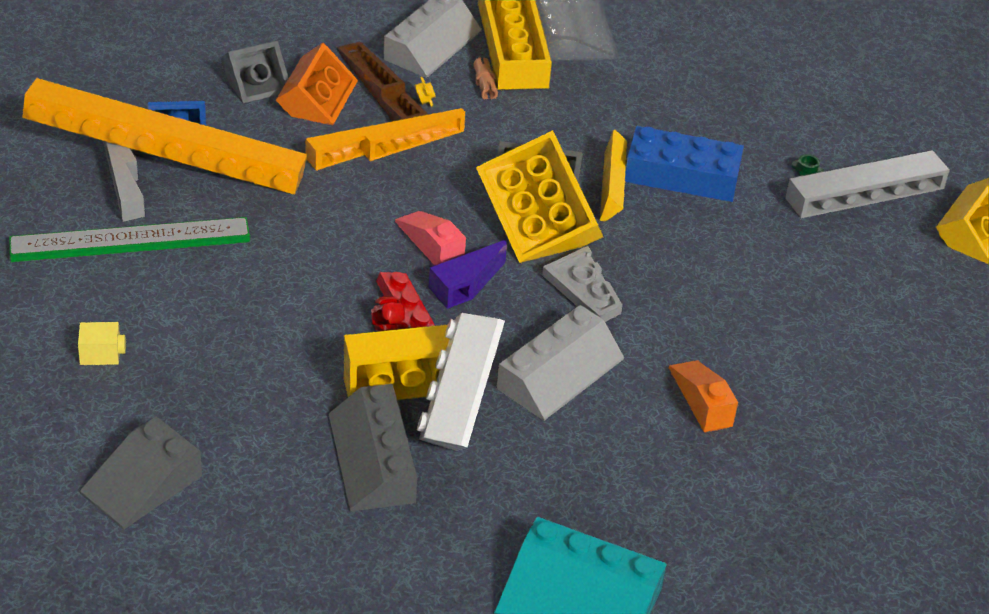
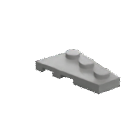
M589 246L543 266L542 276L577 307L582 305L604 319L605 322L621 314L622 303L611 284L603 278L601 274L602 269L598 262H594L592 259V252Z

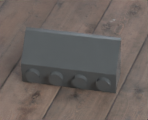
M393 384L360 387L328 414L349 510L358 511L416 503L417 474Z

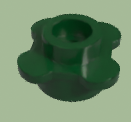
M810 154L801 155L798 161H793L791 165L793 169L799 172V176L824 172L819 167L820 160Z

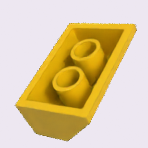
M989 178L967 185L936 226L941 239L945 241L949 248L989 264Z

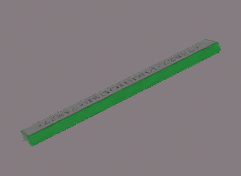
M247 217L9 236L11 262L250 242Z

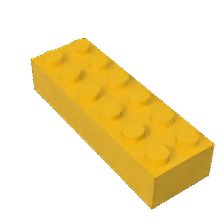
M478 0L493 72L496 76L497 89L549 88L552 62L535 0Z

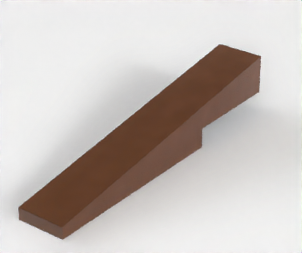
M361 41L337 47V51L392 121L429 115L405 92V82Z

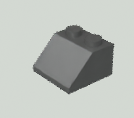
M278 41L230 51L221 58L226 79L243 104L279 95L289 79Z

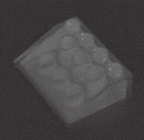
M535 0L551 61L619 59L600 0Z

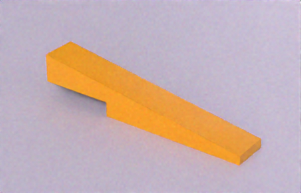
M460 108L306 138L307 161L315 170H319L363 155L369 161L404 151L463 132L465 111Z

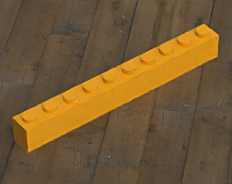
M39 78L35 79L24 95V119L294 195L304 174L307 154Z

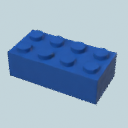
M636 126L627 158L625 182L733 202L744 145L711 140L706 137L684 135L679 132L662 131L652 127Z

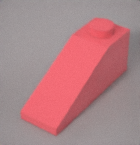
M422 211L395 219L397 225L434 266L465 255L466 237L451 221Z

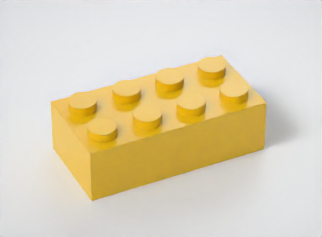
M448 325L344 335V382L347 396H351L360 387L393 384L397 400L426 397L431 381L437 382L440 369L436 368V363L440 351H446L449 338L445 337Z

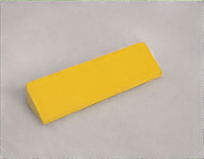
M616 130L612 131L605 150L600 221H607L623 210L627 140Z

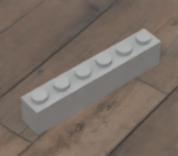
M932 150L790 178L785 198L799 217L805 218L942 190L946 184L949 168Z

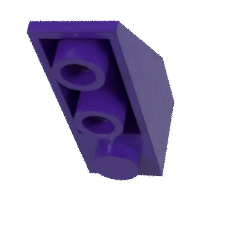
M503 240L430 267L429 289L447 309L472 300L505 264L507 242Z

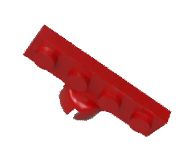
M379 273L376 282L384 296L377 298L375 302L379 303V305H375L371 309V321L377 331L435 326L406 273Z

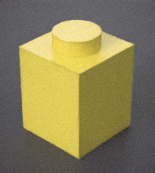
M119 322L80 323L78 338L80 365L119 364V355L126 353V336L120 335Z

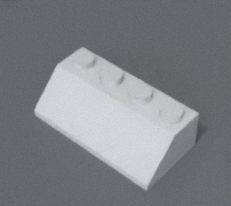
M466 313L459 314L455 320L450 319L445 333V337L449 338L446 351H440L436 363V368L440 369L437 382L431 381L426 399L431 400L428 412H422L417 425V430L421 431L419 440L455 451L467 448L503 329L504 320Z

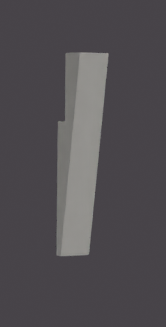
M103 141L122 221L145 217L144 197L135 182L138 180L136 158L130 148Z

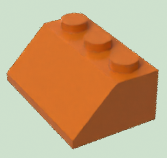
M323 42L301 57L276 101L291 117L334 125L358 79Z

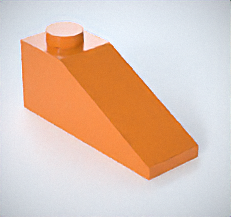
M698 360L669 365L674 379L703 432L733 427L738 401L725 379Z

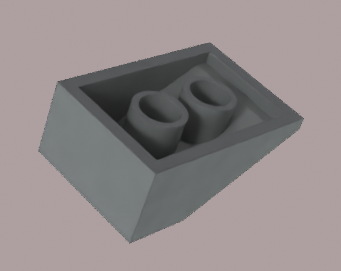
M154 417L125 438L83 486L80 494L125 530L202 476L201 451L158 417Z

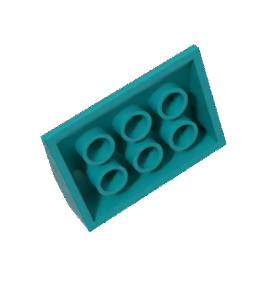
M537 517L522 544L495 614H650L662 589L667 563Z

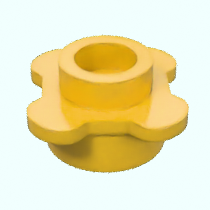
M422 76L420 77L421 83L416 84L415 89L421 104L429 102L432 107L431 99L436 96L431 82L425 83Z

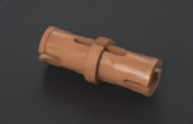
M481 57L477 58L473 63V67L476 72L475 81L477 86H480L481 96L483 99H488V92L491 99H496L498 96V90L495 85L496 76L490 68V62L487 58L483 57L484 64H482Z

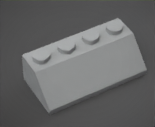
M429 0L384 36V60L427 78L479 34L482 29L463 0Z
M579 305L499 364L497 389L545 421L620 363L624 356L604 319Z

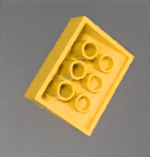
M553 130L476 167L519 263L584 247L604 237Z

